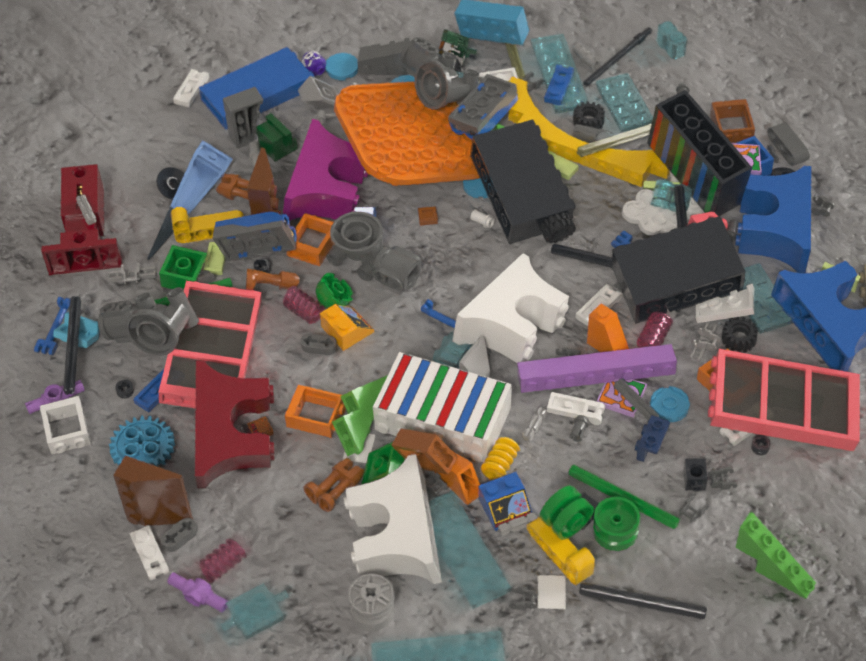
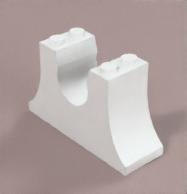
M522 254L457 314L453 342L458 345L474 344L480 336H483L487 348L505 355L516 363L529 360L534 353L533 345L537 340V327L535 325L550 333L564 325L566 320L564 316L569 308V305H567L569 296L541 279L533 270L529 257Z
M416 454L408 456L398 469L382 479L346 488L347 497H344V504L346 510L349 509L351 520L354 519L358 527H372L380 523L388 524L381 533L375 536H366L353 542L354 551H351L353 564H356L358 574H378L383 577L396 574H411L423 577L433 584L442 583L425 477Z

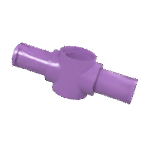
M81 380L75 382L74 394L66 395L63 391V385L52 384L46 387L41 397L26 402L25 406L29 414L40 410L41 405L68 399L73 395L84 392L85 389Z
M174 572L168 578L167 583L182 591L186 601L194 606L199 607L201 604L204 606L209 605L222 613L228 606V600L214 594L211 586L203 579L187 580Z

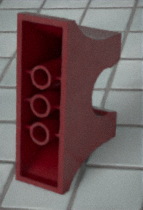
M196 360L195 479L198 489L206 488L214 479L233 470L271 468V461H275L274 442H270V435L257 432L245 434L239 432L233 426L236 419L243 414H259L270 411V404H274V387L269 384V378L231 377L212 369L204 360Z

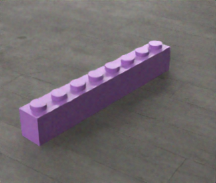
M672 344L517 362V376L521 393L609 383L615 379L622 378L631 380L676 374L677 360Z

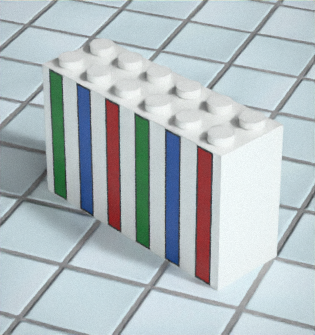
M399 352L373 406L375 430L397 436L401 428L436 434L458 455L471 458L476 462H484L495 445L510 411L511 384Z

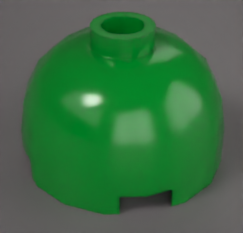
M334 273L324 274L316 285V297L323 308L328 309L334 304L347 306L353 300L351 298L353 294L351 287L344 279L340 281L335 278Z

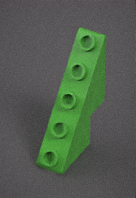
M387 376L341 396L348 414L332 421V424L347 456L354 453L359 455L363 451L364 441L370 433V426L374 420L373 406Z
M750 512L740 526L735 548L758 560L756 572L807 599L810 592L814 590L816 582L754 513Z

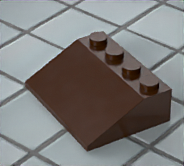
M261 148L247 186L251 215L265 212H275L281 215L280 210H278L279 199L276 198L277 186L274 185L265 148Z
M125 455L113 477L127 520L130 523L156 526L176 524L184 518L193 519L182 475Z

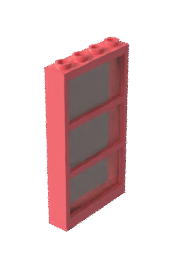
M186 281L184 293L195 311L199 322L192 328H183L179 334L177 346L167 356L159 388V403L195 408L196 360H204L212 369L224 375L245 378L261 306V292Z
M719 349L716 356L712 357L711 367L714 368V372L711 373L710 384H713V388L710 389L709 400L712 401V404L708 409V417H711L710 426L854 451L860 441V374Z

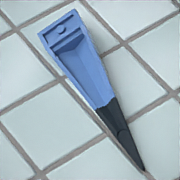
M202 140L189 162L147 260L151 259L174 232L171 219L172 209L183 207L189 215L223 176L233 160L232 158Z

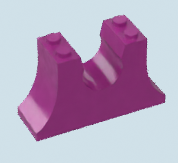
M312 119L284 198L283 214L288 216L289 222L303 217L305 213L336 220L346 213L355 212L360 195H357L358 187L350 183L362 184L364 177H368V173L361 165L351 143L332 135L321 125L319 120Z

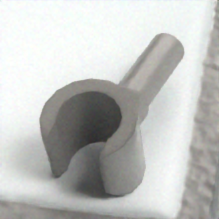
M324 111L317 113V120L320 121L321 125L326 123V119L337 117L335 113L326 114Z

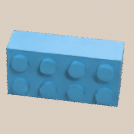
M461 0L454 13L461 37L523 45L529 32L524 8L521 6Z

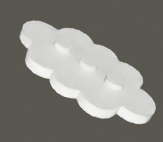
M666 188L658 189L656 192L649 189L640 190L635 200L624 204L622 216L629 223L638 224L640 230L647 235L653 236L658 233L669 232L677 228L674 192ZM684 190L687 222L689 223L691 215L701 214L704 211L689 193Z

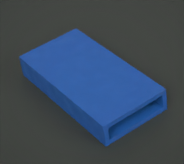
M286 47L199 87L200 98L224 129L227 130L223 98L256 87L263 98V104H260L259 108L261 114L299 96L298 89L309 76L314 77V74L307 70L302 61H299L295 52H291Z

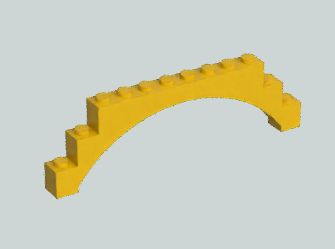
M513 76L510 78L509 82L516 84L518 101L508 111V120L518 124L534 119L535 124L540 127L542 139L547 142L548 151L639 187L643 186L650 173L665 179L669 177L670 170L653 150L628 151L608 148L580 157V155H577V148L589 143L568 135L550 123L533 104L527 91V81Z

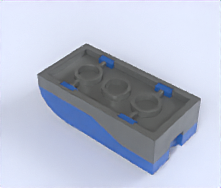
M486 74L448 116L452 131L458 135L464 133L471 140L475 135L491 131L518 101L516 84Z
M265 212L215 222L213 240L226 260L230 262L296 250L297 234L295 228L290 226L286 214L279 215L275 212Z

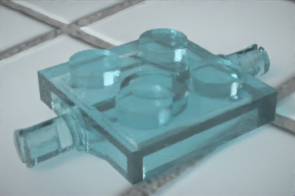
M263 583L228 601L226 606L231 613V619L220 624L222 630L225 632L236 626L247 640L283 621L284 615L279 609L278 603L289 598L287 591L284 590L274 596Z

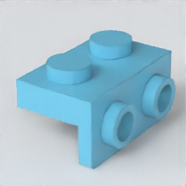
M69 312L65 313L64 323L54 330L53 337L59 338L64 342H67ZM80 316L78 346L87 348L99 339V326L97 321Z

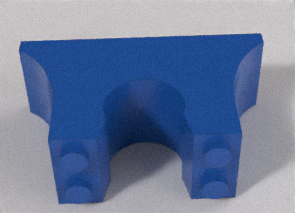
M803 166L801 169L785 175H750L740 204V212L749 215H743L742 223L738 222L737 234L740 235H736L735 238L738 254L774 258L788 264L797 273H806L811 251V166Z
M844 261L831 268L814 273H795L787 270L779 272L771 296L830 369L848 372L855 354L866 347V307L860 310H853L841 304L849 296L857 277L855 269L847 261Z

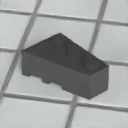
M405 38L401 42L390 41L386 45L375 44L360 47L357 61L358 74L409 75L405 70L406 66L401 63L400 54L404 46L410 41V38Z
M256 87L223 98L229 137L237 149L254 141L257 127L256 121L257 117L260 116L259 108L260 104H263V98Z

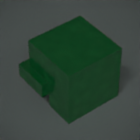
M270 113L265 116L266 122L257 126L256 129L259 147L265 148L266 154L276 162L296 151L298 146L297 139H292L291 131Z

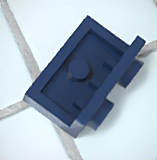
M651 415L648 424L643 426L641 440L638 439L634 451H637L636 460L644 462L648 452L658 454L670 426V421Z

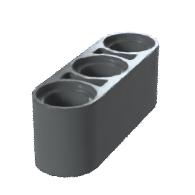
M786 122L768 128L767 133L770 141L790 166L810 159L807 147Z

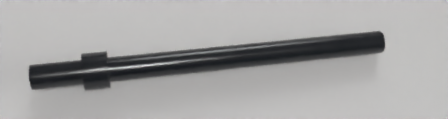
M647 27L643 32L635 35L630 43L583 81L584 86L588 87L636 45L643 43L645 38L652 33V29Z

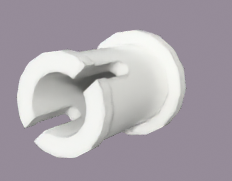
M477 209L472 212L470 217L472 221L482 224L484 228H491L495 222V218L491 214L486 215Z

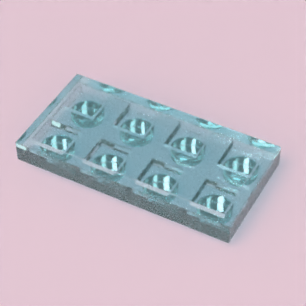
M628 73L596 81V88L621 132L652 124L653 116Z
M760 263L744 268L746 273L743 290L747 289L746 286L752 283L754 287V314L748 316L756 324L759 334L793 324L792 321L795 319L793 314H786L782 306L772 297L771 293L774 285Z

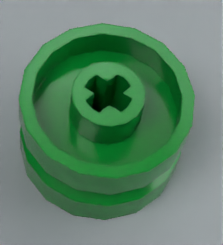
M570 485L554 493L546 501L539 515L540 519L547 526L552 527V531L559 539L565 540L574 536L587 524L592 517L594 507L585 498H581V494Z
M614 496L601 501L595 509L593 535L598 544L611 551L626 550L634 545L638 538L640 524L638 507L624 497Z

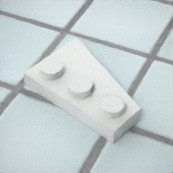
M753 283L747 285V289L737 292V290L731 291L727 297H716L697 304L695 315L697 323L754 314Z

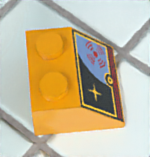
M334 304L320 313L321 327L329 336H333L336 339L337 345L343 351L374 333V329L352 306Z

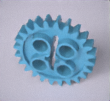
M141 416L140 420L137 421L133 417L132 423L126 420L125 427L119 425L120 431H113L115 437H110L111 443L109 448L111 458H113L114 464L117 463L118 466L126 455L159 467V464L166 465L165 459H171L170 453H174L175 438L173 432H171L170 426H166L165 421L160 423L159 418L153 421L152 416H149L147 420L144 419V416Z

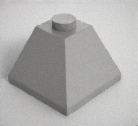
M309 76L298 89L301 100L307 105L311 104L316 107L334 109L336 96L339 95L335 86L312 76Z
M480 336L459 361V369L490 378L485 339L483 336Z

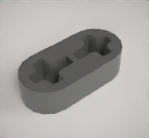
M305 334L300 339L301 348L307 353L331 355L337 350L336 339L333 336Z
M184 518L166 531L161 537L164 550L174 552L191 540L197 533L195 521L191 518ZM184 527H187V528H190V527H191V530H189V531H188L187 529L184 530ZM170 539V540H172V541L174 540L175 542H174V543H171V542H167V541Z

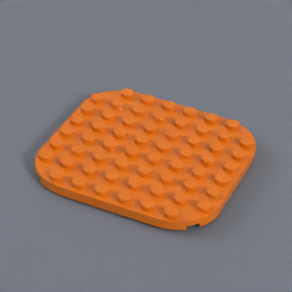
M415 82L352 85L342 89L340 94L336 96L334 103L335 114L361 165L368 174L393 186L479 179V175L470 157L472 140L464 133L462 135L454 133L449 124L448 116L458 106L456 101L450 102L440 109H429L418 98Z

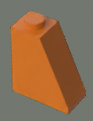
M601 303L589 314L587 344L599 352L629 349L617 313Z
M453 452L458 458L449 474L435 473H438L441 476V480L447 483V486L465 504L469 505L478 498V486L480 483L472 462Z

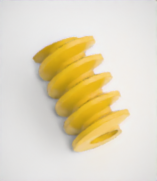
M498 438L481 465L483 475L490 481L506 476V471L510 469V465L514 462L513 459L517 457V452L520 451L519 445L510 438Z

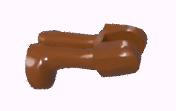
M223 174L222 183H219L216 192L230 200H234L236 196L249 200L247 190L240 189H247L249 181L240 178L239 175Z
M247 269L246 290H254L255 286L260 283L279 286L280 290H294L299 284V277L291 272L281 271L279 274H270L255 269Z
M347 457L332 467L331 474L319 485L308 482L303 486V490L314 504L318 503L323 511L330 512L334 509L336 500L346 488L358 485L363 477L364 469L358 465L352 468L353 461ZM337 481H340L332 491L326 493Z

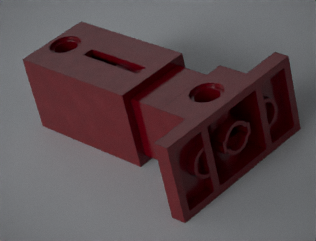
M98 164L61 168V219L65 232L60 233V244L41 246L48 274L57 275L121 268L123 261L117 238L100 239L101 236H104V187ZM82 194L86 196L97 220L96 223L91 225L87 224L80 206L77 204L76 197Z

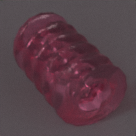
M297 286L290 287L283 298L284 307L300 316L308 324L316 323L320 319V313L325 309L323 305L320 306L319 301L309 297L307 293L298 289Z
M652 313L637 339V346L643 348L662 345L664 338L670 331V327L673 325V320L664 313Z
M228 538L225 544L219 545V549H214L212 554L206 555V559H201L199 565L206 579L213 584L215 583L213 576H216L218 579L221 578L220 570L225 574L228 573L227 565L230 568H234L232 561L240 563L239 556L247 558V555L236 541Z

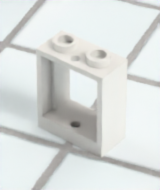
M79 396L40 406L51 455L91 444ZM78 415L81 431L55 438L52 437L49 422Z

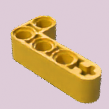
M176 207L171 211L172 227L175 240L178 243L213 239L215 222L244 217L243 212L239 210L188 218L187 210L183 207Z
M540 516L527 524L526 527L531 537L572 584L577 585L594 573L595 560L587 548L583 547L578 550L569 539H559L552 531V527L547 526L540 519Z

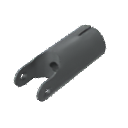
M575 124L573 130L575 132H573L572 137L592 143L598 141L597 136L599 133H614L608 130Z

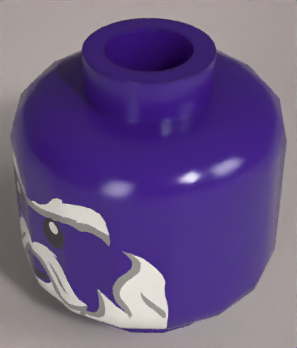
M309 51L303 55L302 63L308 71H311L314 76L324 73L326 60L317 51Z

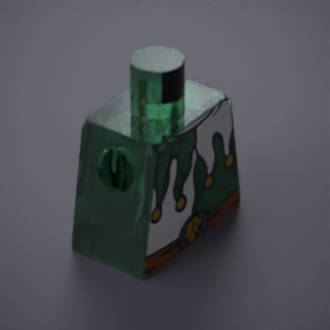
M446 29L443 30L439 47L440 56L444 52L452 53L459 59L461 66H463L465 57L475 60L477 50L468 48V37Z

